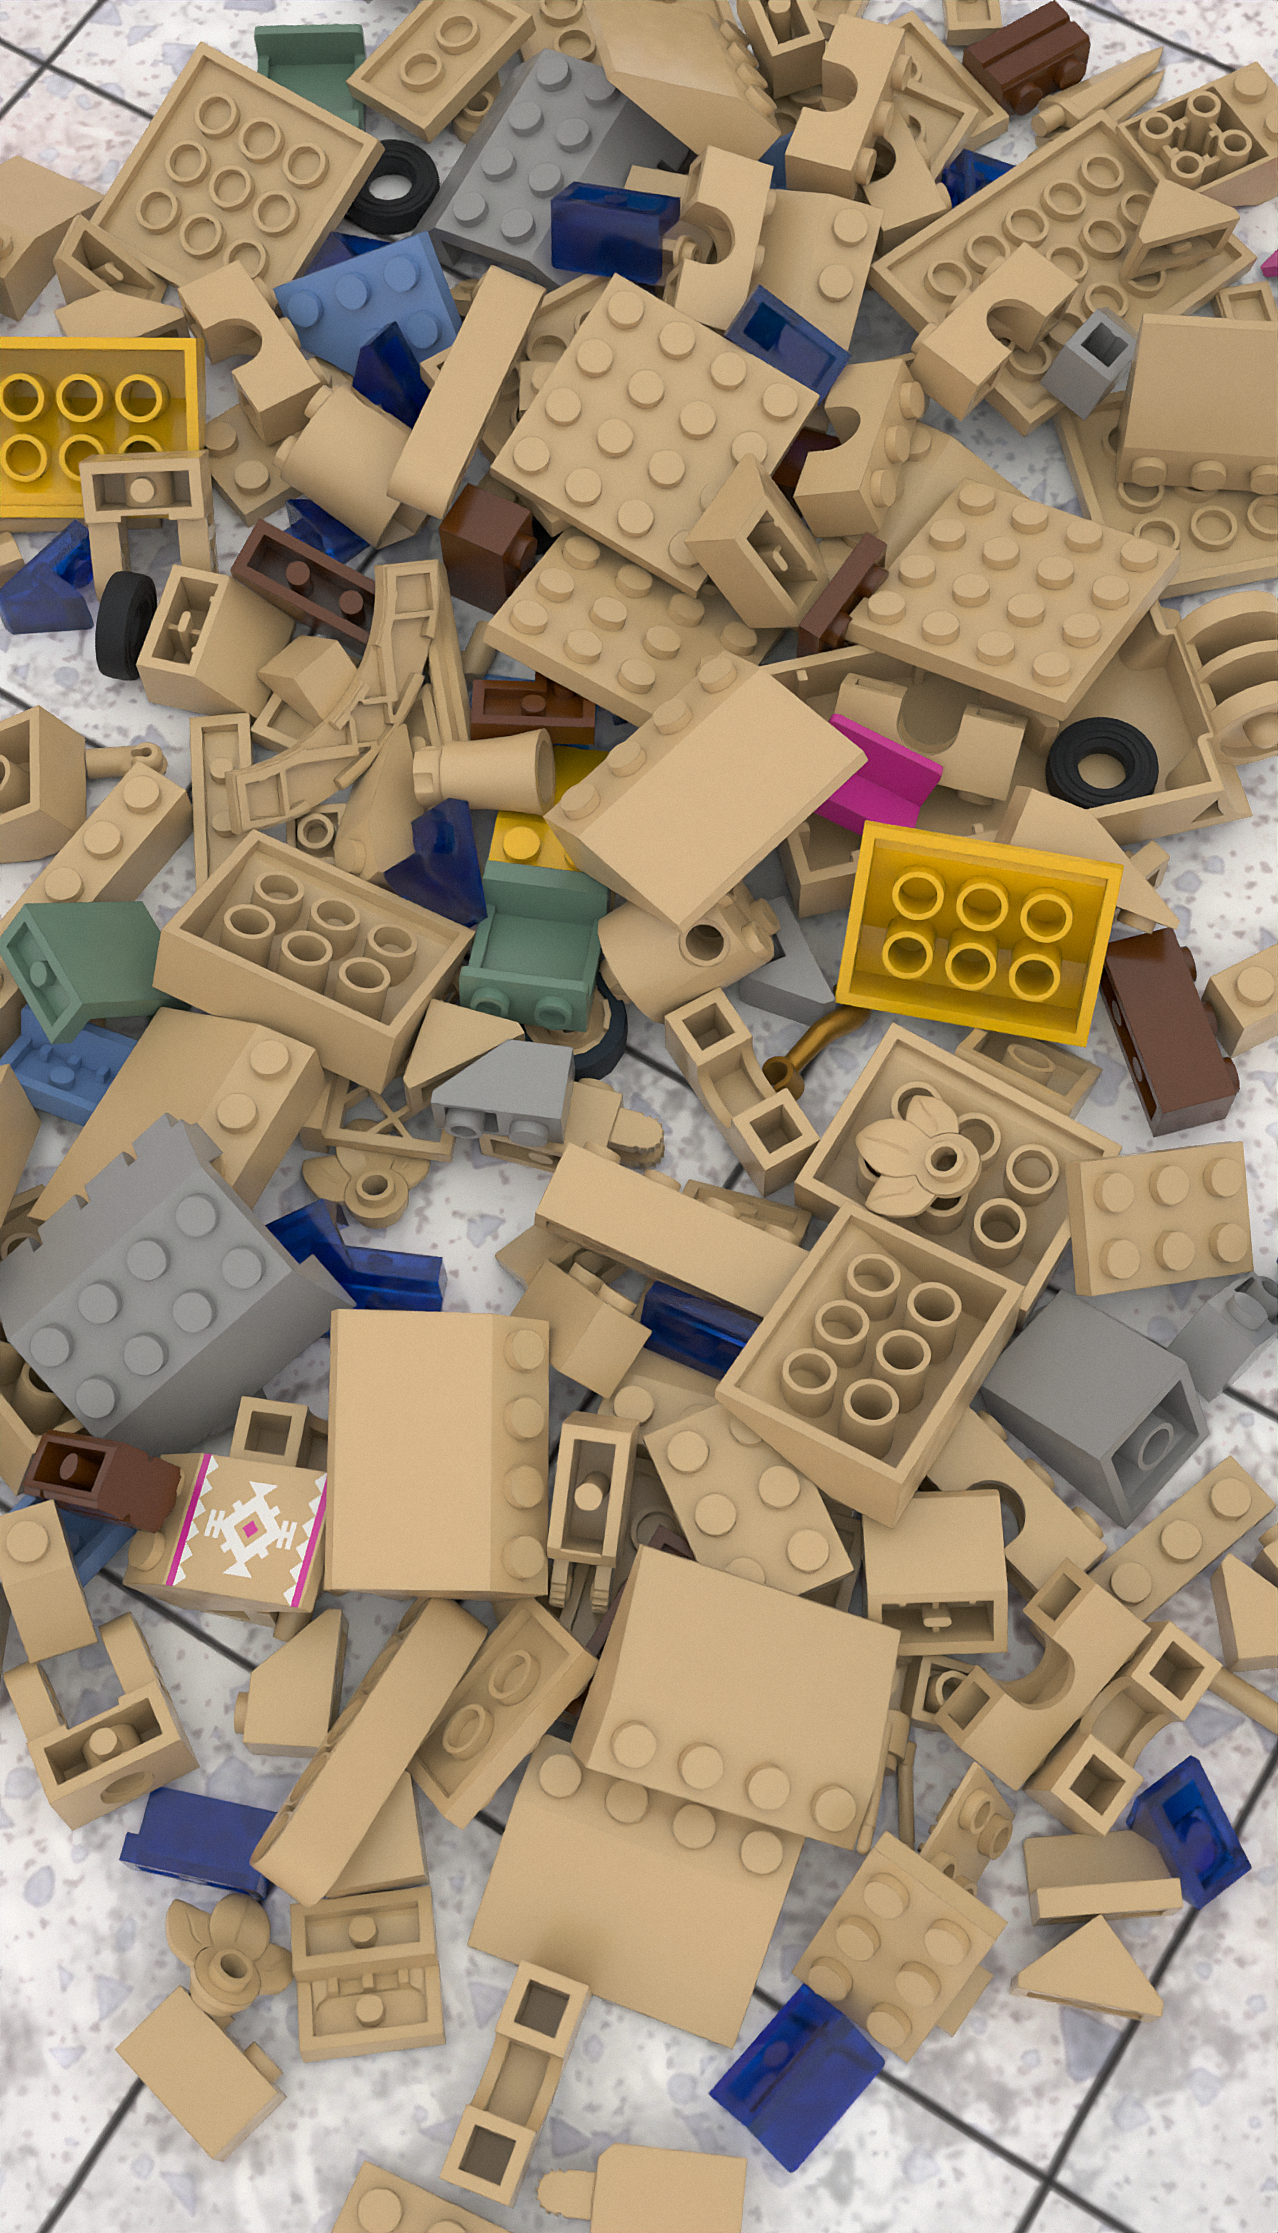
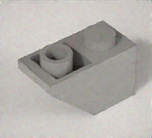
M1098 308L1065 343L1039 384L1085 421L1130 371L1138 332L1110 308Z
M511 1039L506 1040L433 1090L431 1108L436 1128H444L448 1134L464 1139H477L482 1137L483 1134L507 1136L512 1142L526 1147H542L547 1142L564 1144L575 1078L573 1047Z
M1254 1271L1245 1273L1207 1300L1166 1348L1168 1352L1187 1362L1195 1390L1209 1403L1229 1388L1278 1338V1283L1268 1277L1258 1276Z

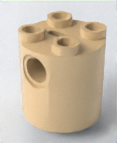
M348 382L340 386L335 384L331 389L323 385L313 396L304 412V415L311 419L299 438L290 435L273 458L272 464L281 470L280 478L303 493L325 512L377 550L418 534L432 515L386 496L393 471L412 429L392 414L373 404Z
M745 877L684 934L634 903L627 901L598 920L597 933L606 958L600 962L601 975L616 999L623 1000L626 1005L633 1002L652 1021L665 1025L664 1016L719 986L722 990L763 966L774 957V944L771 936L781 929L774 910L763 898L754 900L746 885L742 882Z

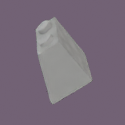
M1063 1288L1046 1306L1040 1307L1032 1314L1024 1331L1000 1354L979 1388L991 1416L1124 1529L1130 1526L1210 1435L1187 1362Z

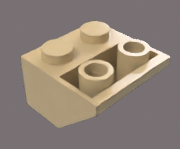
M754 453L745 454L683 543L749 628L798 627L829 584L818 542Z
M173 564L136 663L148 701L211 716L249 712L252 724L254 725L274 693L258 678L257 672L292 642L297 628L296 621L231 576Z
M998 1489L915 1492L893 1529L861 1513L863 1617L901 1631L897 1656L1008 1652V1586Z

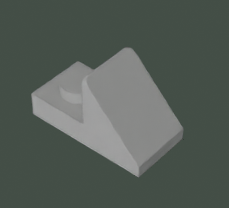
M783 895L767 901L774 910L781 928L780 931L771 936L774 944V957L763 966L740 979L739 999L747 1005L811 1027L817 1020L834 1011L836 999Z

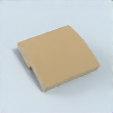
M431 1886L324 1899L311 1908H305L300 1903L290 1904L292 1972L297 1982L299 2053L303 2063L446 2044Z

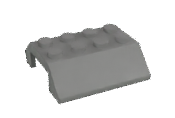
M544 48L513 69L411 236L427 230L439 262L451 267H455L464 250H468L532 273L536 276L539 285L546 288L545 295L597 267L601 254L598 248L592 247L590 244L592 227L597 223L602 224L605 220H613L632 165L656 170L659 168L662 171L677 173L691 149L607 80L602 66Z
M164 1113L132 1142L137 1155L136 1160L130 1154L121 1152L84 1186L90 1200L89 1203L80 1195H74L38 1228L42 1245L34 1238L28 1237L0 1262V1319L9 1343L93 1437L124 1442L148 1453L149 1456L158 1458L161 1457V1454L188 1453L240 1407L242 1396L252 1397L328 1331L331 1328V1311L336 1309H353L357 1305L313 1254L299 1265L210 1163L214 1162L223 1152L196 1122L191 1125L182 1119L178 1121L169 1113Z

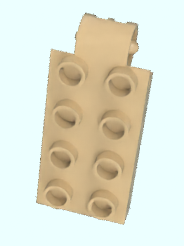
M1254 590L1229 594L1202 605L1182 620L1178 610L1161 607L1157 598L1066 720H1059L1056 738L1069 725L1083 719L1092 717L1118 719L1140 730L1149 739L1156 751L1159 775L1152 795L1085 809L1095 816L1119 847L1252 817L1253 814L1236 766L1278 755V598L1272 593ZM861 645L759 666L827 722L834 714L841 683L849 672L906 686L908 691L903 709L905 724L915 737L929 743L946 741L959 731L968 702L984 706L978 700L979 689ZM1022 742L1006 802L994 799L992 805L971 803L957 796L958 789L937 784L922 804L914 829L994 842L1016 785L1033 788L1050 795L1045 777L1048 757L1037 756ZM1092 754L1083 758L1078 764V770L1083 780L1096 788H1113L1119 785L1126 776L1122 764L1110 755ZM814 812L777 846L798 919L851 906L862 841L861 835Z

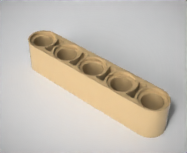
M494 265L489 267L398 459L389 482L387 497L444 520L533 328L545 297V287Z
M418 1597L414 1601L258 1842L249 1860L250 1866L305 1908L313 1907L326 1895L340 1876L481 1647L488 1632V1627L453 1599Z

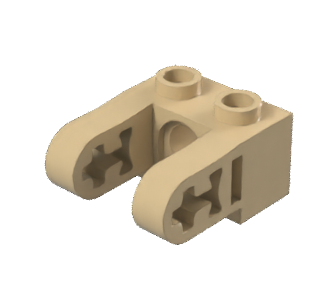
M209 450L90 455L79 462L85 524H88L94 586L99 604L104 589L115 572H132L127 528L128 516L168 514L169 520H177L181 566L219 573Z
M131 1611L99 1626L100 1635L125 1695L117 1698L119 1705L81 1724L69 1728L53 1686L40 1662L31 1665L27 1661L3 1673L7 1690L28 1741L26 1743L49 1805L72 1831L200 1768L149 1645Z

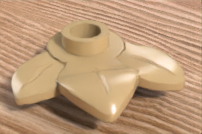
M914 1096L909 1104L906 1120L894 1118L877 1120L866 1126L855 1137L857 1148L862 1157L875 1171L881 1174L865 1203L869 1211L880 1216L889 1218L918 1216L930 1207L937 1198H956L966 1194L974 1187L981 1174L982 1160L979 1151L970 1139L960 1135L956 1113L945 1102L934 1097ZM949 1155L957 1156L956 1164L952 1169L948 1171L936 1170V1165L942 1158Z
M359 1118L346 1124L343 1129L366 1132L377 1125L378 1122ZM336 1146L335 1155L304 1160L302 1163V1174L312 1195L320 1202L329 1205L346 1206L350 1215L363 1226L372 1229H382L395 1224L401 1218L409 1202V1190L427 1177L431 1161L428 1159Z
M228 1894L216 1904L212 1913L200 1910L185 1901L174 1899L166 1913L165 1929L169 1948L183 1963L190 1967L189 1990L192 1999L199 2008L212 2016L229 2017L247 2009L258 1995L280 1994L289 1986L294 1978L292 1972V1953L277 1944L269 1943L271 1926L268 1915L263 1907L248 1894Z

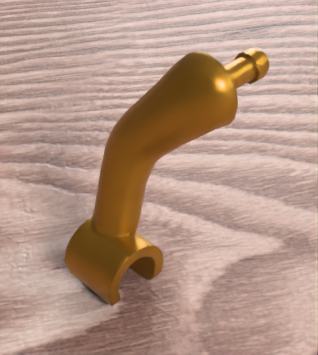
M837 983L833 986L834 995H836ZM842 1004L841 1007L817 1020L784 1057L774 1056L767 1059L763 1064L762 1072L770 1085H774L773 1089L779 1092L787 1087L795 1101H797L802 1096L805 1088L804 1080L799 1072L831 1042L860 1029L870 1019L872 1009Z

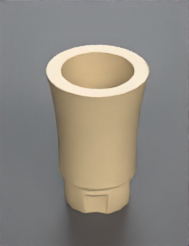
M545 728L506 737L472 741H447L443 746L421 747L414 754L412 770L414 793L420 806L438 807L446 805L449 810H503L542 816L553 808L556 787L555 758L550 735Z

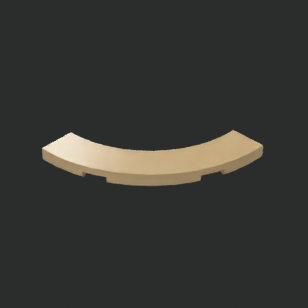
M439 559L374 565L376 590L374 616L369 640L359 668L339 703L324 721L291 748L249 767L224 772L231 831L233 834H246L252 829L257 831L264 830L296 819L311 811L312 807L322 803L338 790H344L372 765L394 727L398 728L399 725H402L422 686L425 676L421 674L428 656L430 641L435 639L440 598Z

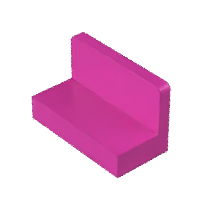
M833 714L828 723L863 750L868 761L822 803L814 813L861 836L863 835L865 820L915 828L920 808L940 781L943 767L840 714Z

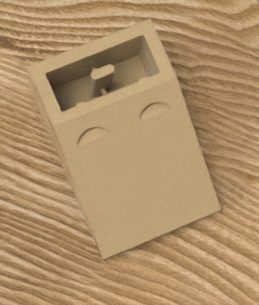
M1257 61L1116 125V133L1156 184L1163 177L1228 206L1261 205L1278 197V86Z

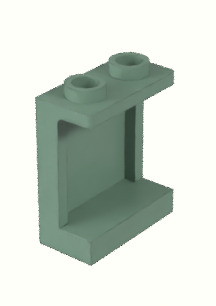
M319 24L255 27L254 40L258 56V73L366 132L367 105L352 97L346 84V80L367 59L362 25Z
M487 860L482 878L483 906L469 964L461 968L459 976L460 1006L519 1022L520 1024L542 1026L549 1030L565 1029L586 1032L603 955L597 933L598 920L610 913L611 889L584 872Z
M142 901L25 903L0 937V955L51 1044L72 1043L90 1019L146 1016L149 1022H151L160 1006L189 1011L192 1005L152 987L161 932Z

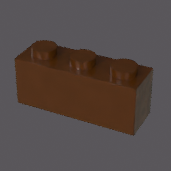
M259 518L230 569L232 577L286 615L332 640H338L344 647L363 656L369 640L374 616L375 581Z
M1169 927L1153 931L1152 934L1144 933L1109 942L1098 988L1153 1138L1226 1119L1233 1101L1240 1090L1239 1076L1235 1064L1230 1057H1222L1215 1039L1218 1035L1215 1012L1208 1001L1201 1002L1194 982L1197 979V971L1193 955L1187 946L1180 947L1174 929Z

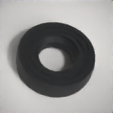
M379 140L385 151L347 213L357 225L370 232L383 235L406 233L416 228L440 189L439 174L430 155L419 146L403 140ZM391 174L404 176L412 184L406 195L392 200L376 198L369 191L370 185L375 179Z
M117 571L110 577L104 589L96 622L95 654L99 671L107 677L125 681L140 678L136 663L157 609L156 587L152 578L147 575L129 571Z
M1108 717L1083 719L1065 728L1052 744L1045 767L1046 784L1050 795L1083 809L1152 795L1159 775L1157 754L1149 739L1131 724ZM1106 754L1114 757L1122 764L1126 776L1119 785L1113 788H1096L1083 780L1078 770V764L1089 755Z

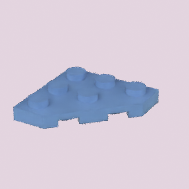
M427 230L273 288L283 316L287 317L292 323L303 349L421 413L431 390L421 379L420 363L452 346L463 324Z

